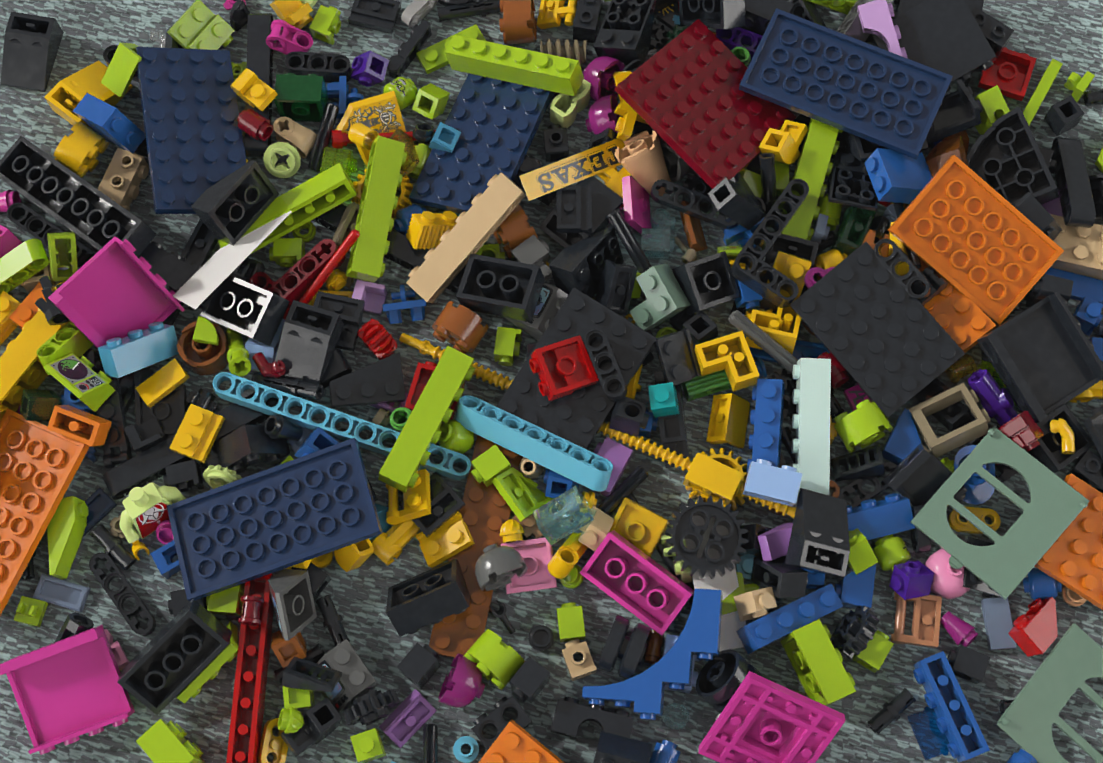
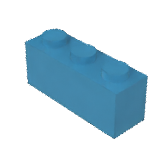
M162 321L149 324V328L145 330H133L128 332V336L124 338L117 337L107 340L106 345L98 347L105 374L110 377L120 378L179 354L174 325L163 324Z

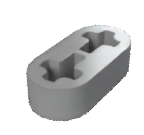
M414 0L403 11L401 20L409 27H414L433 10L438 0Z

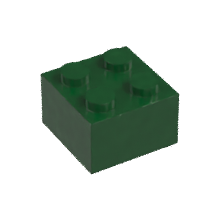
M293 73L276 75L275 92L278 95L274 98V102L280 117L286 116L293 121L321 122L325 106L329 103L323 76L316 74L296 75Z

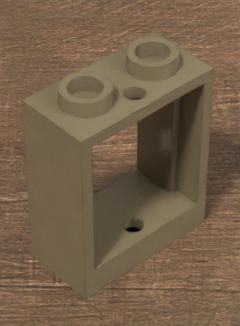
M964 382L909 409L917 429L930 452L936 457L942 456L988 433L987 423L991 420L984 408L979 409L976 403L979 400L974 390H968ZM964 399L976 420L937 438L926 417Z

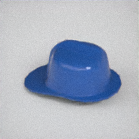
M968 445L958 451L954 460V471L977 445ZM995 463L982 465L985 470L995 477ZM974 473L965 483L967 492L963 501L973 505L983 504L991 498L995 488L978 474Z

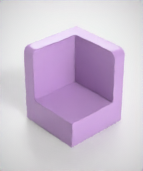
M357 279L352 298L365 301V312L380 315L383 310L382 305L385 303L387 296L386 287L382 284Z

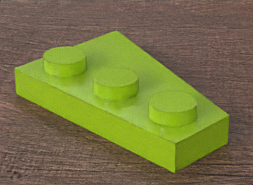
M231 621L226 625L232 631L229 644L177 695L176 698L184 704L191 697L195 698L209 679L213 680L218 675L220 667L226 661L230 662L236 657L238 653V628Z

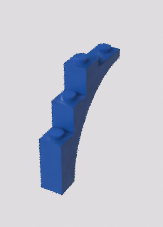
M695 588L692 609L683 631L672 648L657 663L643 673L622 682L605 686H583L582 697L589 700L590 705L604 706L605 701L615 702L616 707L630 708V704L634 703V713L640 714V719L656 720V716H663L665 685H669L668 689L684 690V686H691L693 655H697L699 660L707 661L713 660V656L719 657L722 591Z

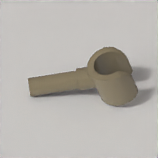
M676 236L673 241L684 253L681 257L682 262L686 264L696 261V251L692 248L688 249Z

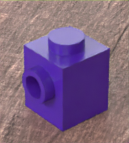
M919 560L896 564L893 568L889 587L904 600L927 596L930 594L934 573Z

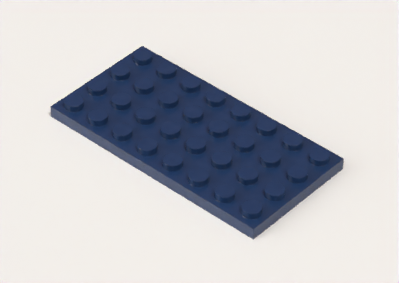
M776 8L743 76L739 90L917 160L953 76Z
M136 47L135 52L142 57V60L138 63L137 71L155 214H196L191 206L206 189L247 164L242 130L238 128L237 118L239 110L237 97L234 90L230 87L234 82L230 51Z
M468 74L444 123L460 131V137L452 153L436 149L431 150L409 195L411 203L461 214L464 211L467 212L472 207L471 202L477 194L484 193L489 187L487 186L488 181L495 174L503 173L514 182L554 92Z
M355 438L167 506L188 601H191L193 598L199 600L383 533L358 441Z

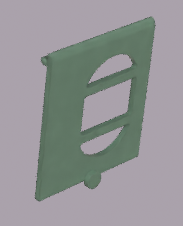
M996 427L988 430L987 435L911 520V523L951 555L949 564L952 568L961 569L963 566L966 567L1006 600L1078 514L1088 506L1089 500ZM991 463L1003 464L1019 472L1029 487L1030 503L1024 501L985 470L982 465ZM974 473L978 474L1023 510V514L1004 536H1000L954 499V495ZM947 506H950L990 538L994 544L990 546H975L957 537L947 520Z
M1073 623L998 720L997 725L1026 752L1031 754L1038 763H1070L1060 755L1055 747L1052 738L1053 723L1086 752L1095 763H1103V755L1058 715L1077 689L1082 691L1103 711V698L1085 683V680L1089 678H1103V648L1079 626Z

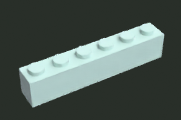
M800 358L797 361V365H793L792 375L793 379H797L796 389H793L792 403L796 404V414L792 415V429H796V439H792L791 444L792 454H795V463H792L791 467L796 468L798 473H802L795 507L797 506L800 488L829 495L831 359Z

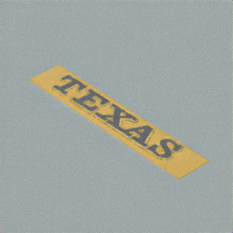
M614 139L520 175L519 177L528 201L621 165L614 154L618 147L621 150L626 146L624 141Z

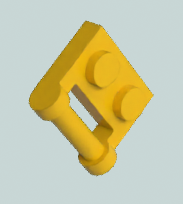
M426 468L416 472L419 474V478L413 488L409 487L406 493L403 492V510L398 511V489L385 483V487L388 489V512L386 513V522L388 524L396 525L431 514L430 474Z

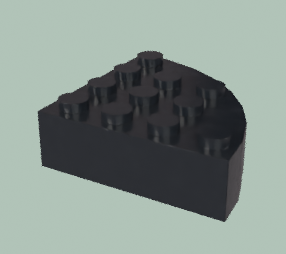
M1020 106L996 120L992 124L993 126L976 140L967 155L969 168L1012 205H1015L1028 192L1041 205L1059 198L1058 188Z

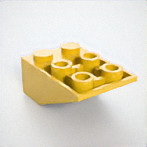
M98 60L59 81L44 98L52 110L74 126L76 123L82 122L91 128L73 112L86 93L112 106H115L123 97L117 96L101 83L108 67ZM131 84L129 85L125 95L133 87Z

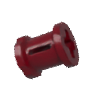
M241 596L243 607L238 623L248 626H260L262 622L259 619L260 609L264 599L257 596Z

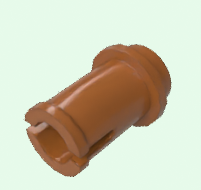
M650 630L647 639L648 645L643 656L645 657L644 662L649 664H655L663 657L661 649L664 635L661 636L655 630Z

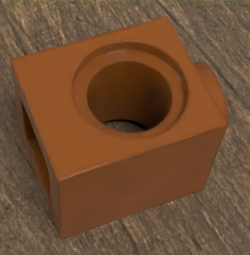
M280 630L272 634L271 648L283 668L289 665L293 657L301 659L306 657L307 643L301 632H298L289 641L284 640Z

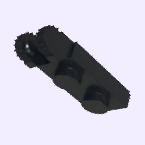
M423 19L419 25H415L406 43L403 42L399 47L398 55L392 56L389 59L387 69L391 78L400 77L416 57V53L422 49L432 35L430 22Z

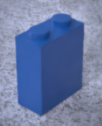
M88 93L73 110L76 115L103 138L132 154L146 138L145 133L117 108Z
M877 148L864 162L878 201L910 204L932 179L923 153H919L916 160L891 149Z

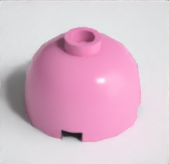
M939 549L931 554L924 564L934 573L930 591L945 599L961 597L970 590V588L963 587L965 567L963 566L961 569L952 568L949 564L951 555L944 549Z

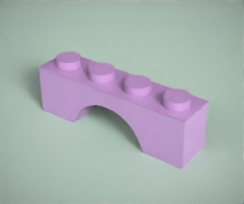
M874 0L859 5L857 12L863 33L874 34L880 37L887 45L889 52L907 58L905 48H900L898 39H901L898 25L894 26L891 17L895 16L892 4H887L886 0Z

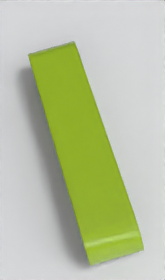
M29 239L0 258V294L3 291L9 293L49 265L48 256L40 239Z
M69 321L37 350V356L44 367L46 364L71 353L79 358L94 344Z

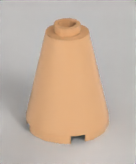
M648 131L637 133L624 141L625 147L621 150L619 147L616 149L614 155L617 161L649 194L656 181L661 179L670 181L660 140L655 131H652V134H649ZM664 187L658 190L659 196H663L666 193Z

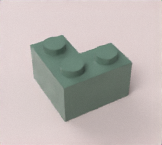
M668 263L652 266L636 277L647 300L629 312L637 326L644 331L655 329L690 306Z

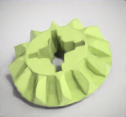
M278 141L270 144L264 153V165L268 172L275 177L289 178L296 174L301 166V156L297 148L290 145L289 142ZM277 154H280L281 156L289 154L286 160L288 164L282 162L276 165L277 160L279 159V156Z
M218 464L216 466L209 465L203 473L204 480L213 489L242 479L240 475L236 474L235 470H230L228 467L225 468Z

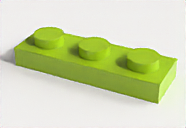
M476 24L454 34L486 41ZM453 35L416 53L419 62L427 74L449 64L444 52Z

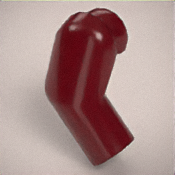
M262 352L256 353L252 357L260 373L265 377L279 378L285 373V363L281 360H278L277 363L276 361L269 363Z

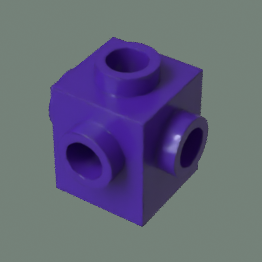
M371 50L365 52L353 60L351 78L366 87L384 81L389 60Z

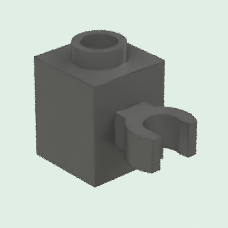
M532 235L511 251L512 261L540 266L545 278L544 283L552 278V271L546 265L549 262L550 249L544 240H538L535 235Z

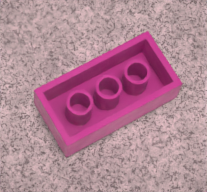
M611 531L607 534L580 572L582 576L661 636L667 632L694 595L692 588L616 531Z

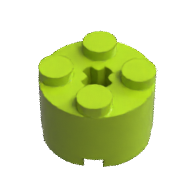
M869 399L857 404L855 411L849 414L844 412L834 418L836 422L834 428L849 453L855 452L853 447L858 445L863 449L886 436L884 430L887 429L891 432L893 429L882 410L875 402H870Z
M487 629L464 655L470 661L477 663L476 667L482 672V676L487 681L490 680L501 691L525 662L510 645L507 646L502 641V638L490 629Z

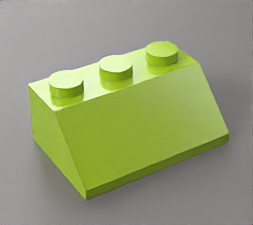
M819 619L792 631L780 642L807 697L825 706H829L851 695L856 690L852 675L846 672L842 664L843 658L837 648L833 647L830 641L829 629L826 625H822Z

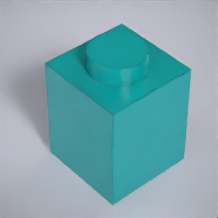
M673 382L648 386L650 407L655 418L679 414L677 392Z

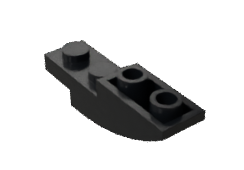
M662 370L654 371L655 385L664 384L665 380ZM681 384L675 385V389L677 392L679 414L658 417L663 449L670 448V452L676 451L677 455L683 454V458L690 457L682 389ZM665 460L666 468L675 467V464L669 465L668 461Z

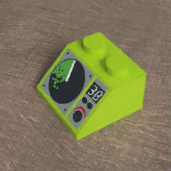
M71 353L43 367L94 412L115 391L109 385L112 380L102 371L98 374L92 370L94 364L84 356L79 359Z

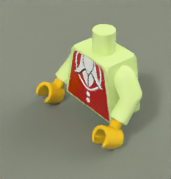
M151 482L142 488H133L129 492V497L123 500L122 504L125 510L121 513L119 525L128 543H132L131 551L137 560H140L137 555L139 550L144 549L148 556L150 553L147 546L138 539H144L156 531L157 526L162 521H170L167 510L168 505L186 499L176 487H160Z

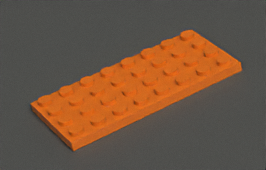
M8 408L0 421V616L90 447L79 441L47 430L48 426Z

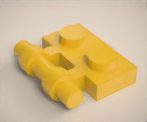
M541 0L536 25L540 29L560 27L561 19L565 18L564 24L572 26L578 0H568L567 7H564V3L567 0Z

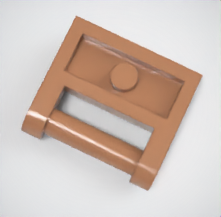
M895 592L896 612L894 634H891V642L938 648L942 596L927 595L904 600ZM907 601L914 602L911 635L904 634Z

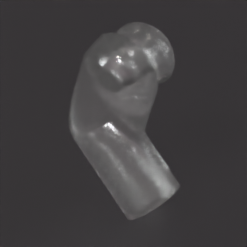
M152 29L150 31V40L152 42L156 41L159 44V48H165L166 33L162 29Z

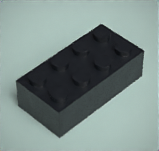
M193 598L122 669L117 683L158 715L229 644L232 631Z

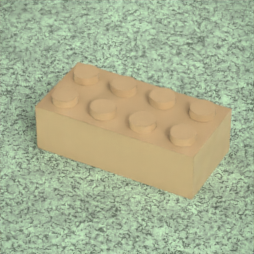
M1050 214L1062 229L1053 241L1064 250L1051 267L1103 280V225L1093 224L1091 228L1066 226L1062 216Z

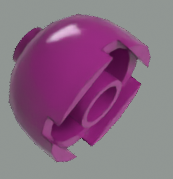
M607 56L595 58L584 69L583 76L586 81L591 83L590 97L595 101L607 95H614L617 98L618 93H615L614 90L616 85L613 74L614 72L622 71L626 67L625 64L618 59Z
M614 95L604 96L590 106L589 118L585 120L589 132L599 134L605 129L610 128L618 133L615 127L620 115L614 114V111L619 103Z
M460 653L455 656L450 665L454 668L450 670L448 676L446 674L439 693L440 703L459 708L469 705L475 697H481L485 684L481 682L482 672L476 667L477 663L470 661Z

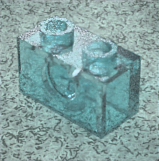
M576 486L533 511L538 529L550 545L594 520L588 501Z

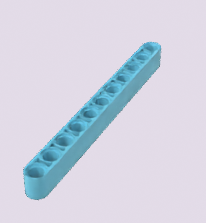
M221 372L213 379V388L221 399L270 416L281 415L293 424L313 431L320 427L333 438L336 437L342 441L355 438L358 441L359 447L385 456L389 455L392 448L384 447L382 442L386 438H392L396 441L400 435V432L231 373ZM228 381L232 383L228 390L223 391L219 389V385L222 382ZM248 389L255 391V395L250 399L242 397L244 391ZM274 397L279 400L278 404L274 407L266 405V401L269 398ZM293 406H300L302 408L301 413L298 415H291L289 410ZM316 414H323L326 417L324 422L319 424L313 422L312 418ZM339 422H346L349 424V428L346 431L340 432L336 429V425ZM363 430H369L373 435L370 439L363 440L359 437V434ZM431 444L428 450L431 453L430 456L438 454L443 458V461L436 465L428 459L425 466L420 465L419 467L460 481L468 477L471 462L467 456ZM457 462H462L466 466V470L458 473L453 469V465Z

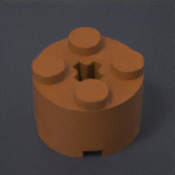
M500 0V11L503 13V18L499 19L500 32H503L504 45L536 42L537 19H535L534 11H536L534 0Z
M519 204L493 233L497 243L504 245L503 250L509 260L511 259V251L532 235L537 237L533 226L530 227L527 221L529 218Z
M449 301L432 325L434 330L432 335L440 342H449L454 345V349L464 354L473 353L489 327L487 324L483 327L480 324L483 319L472 310L461 304L456 308L452 306L454 302Z
M197 321L188 324L182 330L180 339L177 342L179 355L186 365L198 375H212L220 372L229 363L227 360V352L229 350L228 339L219 325L212 323L219 337L218 346L194 342L193 335Z

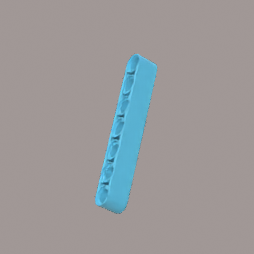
M465 395L459 399L455 420L465 429L591 490L604 491L607 489L613 470V464L608 459L477 397Z

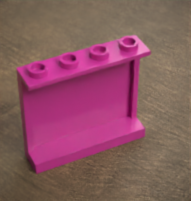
M117 237L112 238L48 297L97 348L106 345V341L109 339L124 338L128 336L127 333L137 329L145 330L149 328L148 325L151 323L163 322L176 309H179L181 312L185 311L179 304L181 301L173 297L175 292L173 290L169 292L164 287L167 283L157 273L153 275L149 271L152 266L142 256L138 258L133 253L136 249L127 239L121 241Z
M103 625L0 664V675L6 673L34 746L29 750V754L39 751L40 755L56 749V744L64 742L65 746L80 740L79 736L88 733L89 736L96 735L104 731V726L113 724V727L120 726L128 722V717L135 712L127 690L117 683L121 673Z

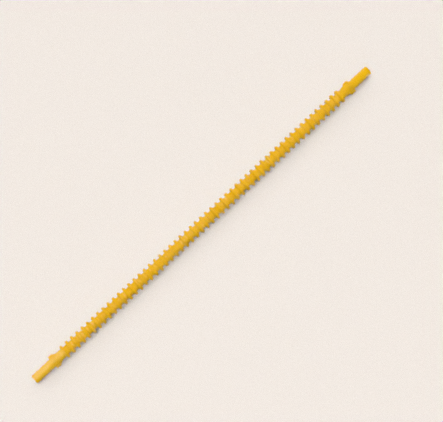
M402 333L399 339L400 342L420 350L421 354L431 355L434 360L437 358L440 360L445 349L441 350V346L435 347L427 340L421 341L405 333ZM477 362L472 366L476 368L473 374L476 375V379L481 377L483 382L488 380L489 385L494 383L495 387L501 386V390L508 389L514 380L510 381L509 376L504 378L502 373L497 375V372H491L490 368L484 369V365L479 367ZM604 422L598 433L602 431L603 436L608 434L610 439L615 437L617 442L622 440L623 445L628 443L630 448L635 446L636 450L642 449V453L648 452L649 456L653 454L655 459L660 457L662 462L666 460L669 465L673 463L675 468L680 466L682 471L685 469L689 470L693 462L690 461V457L683 458V454L677 455L676 451L670 452V448L663 449V445L657 446L656 442L650 443V439L643 440V436L638 438L609 428L610 422ZM742 480L739 482L735 495L740 493L742 498L747 495H743L745 485ZM747 496L749 501L754 499L755 504L761 502L762 507L767 505L769 510L774 508L776 513L781 511L783 516L787 514L794 519L796 511L794 506L791 507Z

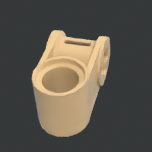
M286 116L279 117L274 121L273 129L276 133L277 142H289L290 145L297 148L302 158H306L314 147L317 134Z

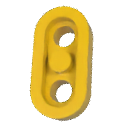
M964 506L994 531L1000 527V516L993 509ZM955 510L950 513L948 518L949 524L955 531L984 534L969 521L962 522L959 519L960 514ZM989 517L992 520V524H987L984 518Z
M272 718L264 725L258 752V763H285L288 746L281 737V733L284 730H279L277 736H274L272 733V729L275 726L278 728L279 718ZM269 753H272L274 756L272 762H268L267 755Z

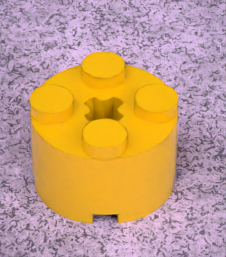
M78 122L70 129L73 133L69 136L65 135L54 152V157H56L54 159L82 178L88 170L92 172L99 163L97 157L100 153H104L109 146V142L82 122Z

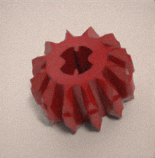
M371 319L364 323L357 331L362 342L379 360L391 356L394 353L393 351L398 348L396 341L378 320Z

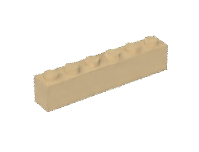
M495 174L488 181L487 186L489 187L483 194L479 193L474 197L471 202L472 207L457 217L455 221L457 224L453 229H448L440 237L441 243L426 253L423 264L420 267L416 266L409 273L408 277L410 279L406 284L426 302L433 303L468 263L470 254L478 252L526 196V193L505 174Z

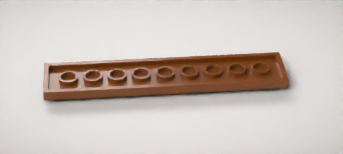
M477 435L472 461L496 443ZM496 444L509 461L511 468L513 467L520 472L519 464L523 456ZM472 464L462 500L466 505L460 509V513L475 544L448 560L451 561L457 558L470 594V607L460 614H452L443 618L439 623L434 624L429 646L438 653L437 655L455 658L458 653L465 655L485 632L489 606H491L494 590L486 591L484 588L482 591L475 576V565L478 558L484 554V548L492 544H497L498 547L501 546L503 538L500 537V529L502 524L510 519L512 511L493 483L486 487L483 482L479 484L471 474L473 470Z

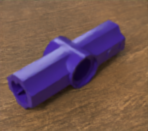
M979 369L968 378V384L981 399L982 407L990 418L994 417L1000 426L1020 414L1014 405L1010 393L1006 388H1000L987 369Z

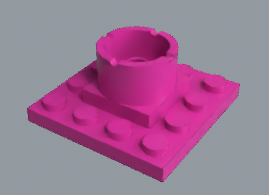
M749 671L699 745L698 753L719 763H816L845 723V714Z

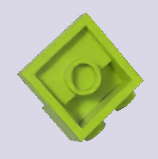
M195 0L167 33L184 49L218 50L221 46L226 47L234 39L231 34L235 30L219 14L215 15L201 0Z

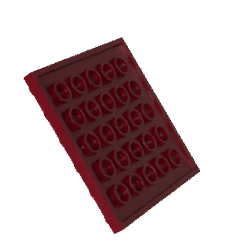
M699 19L626 77L614 89L712 189L725 178L731 180L761 152L759 146L769 128L780 130L785 120L794 121L797 118L787 108L739 90V85L747 67Z

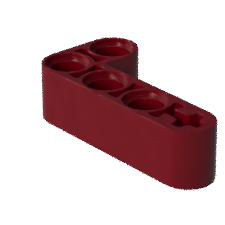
M323 239L276 282L266 273L258 272L251 277L249 283L290 301L288 308H291L293 300H300L339 246L331 239ZM345 256L338 264V266L335 268V270L343 264Z

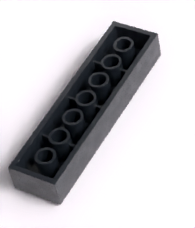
M23 136L18 138L0 160V179L65 228L75 233L76 236L97 251L102 249L112 238L117 237L121 241L127 239L136 249L133 253L139 257L156 236V233L142 220Z

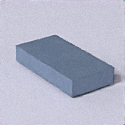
M41 574L33 598L82 613L91 588Z
M1001 597L980 600L989 651L1017 648L1016 642L1008 634L1013 628L1008 597L1006 600Z

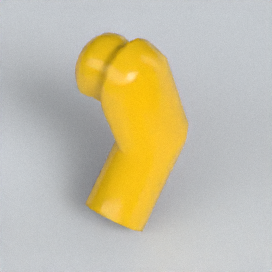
M1061 418L1059 420H1051L1050 431L1052 433H1060L1062 453L1074 454L1075 436L1067 421Z

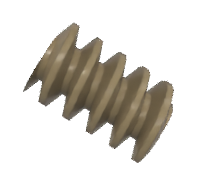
M547 39L545 45H543L541 40L540 52L579 60L580 67L582 68L583 63L586 64L587 40L583 41L582 46H579L578 40L574 41L573 46H570L568 39L565 40L563 46H561L559 39L556 40L554 45H552L550 39Z

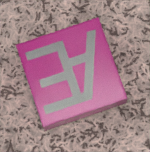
M859 385L843 392L852 412L857 409L856 405L866 399L872 402Z

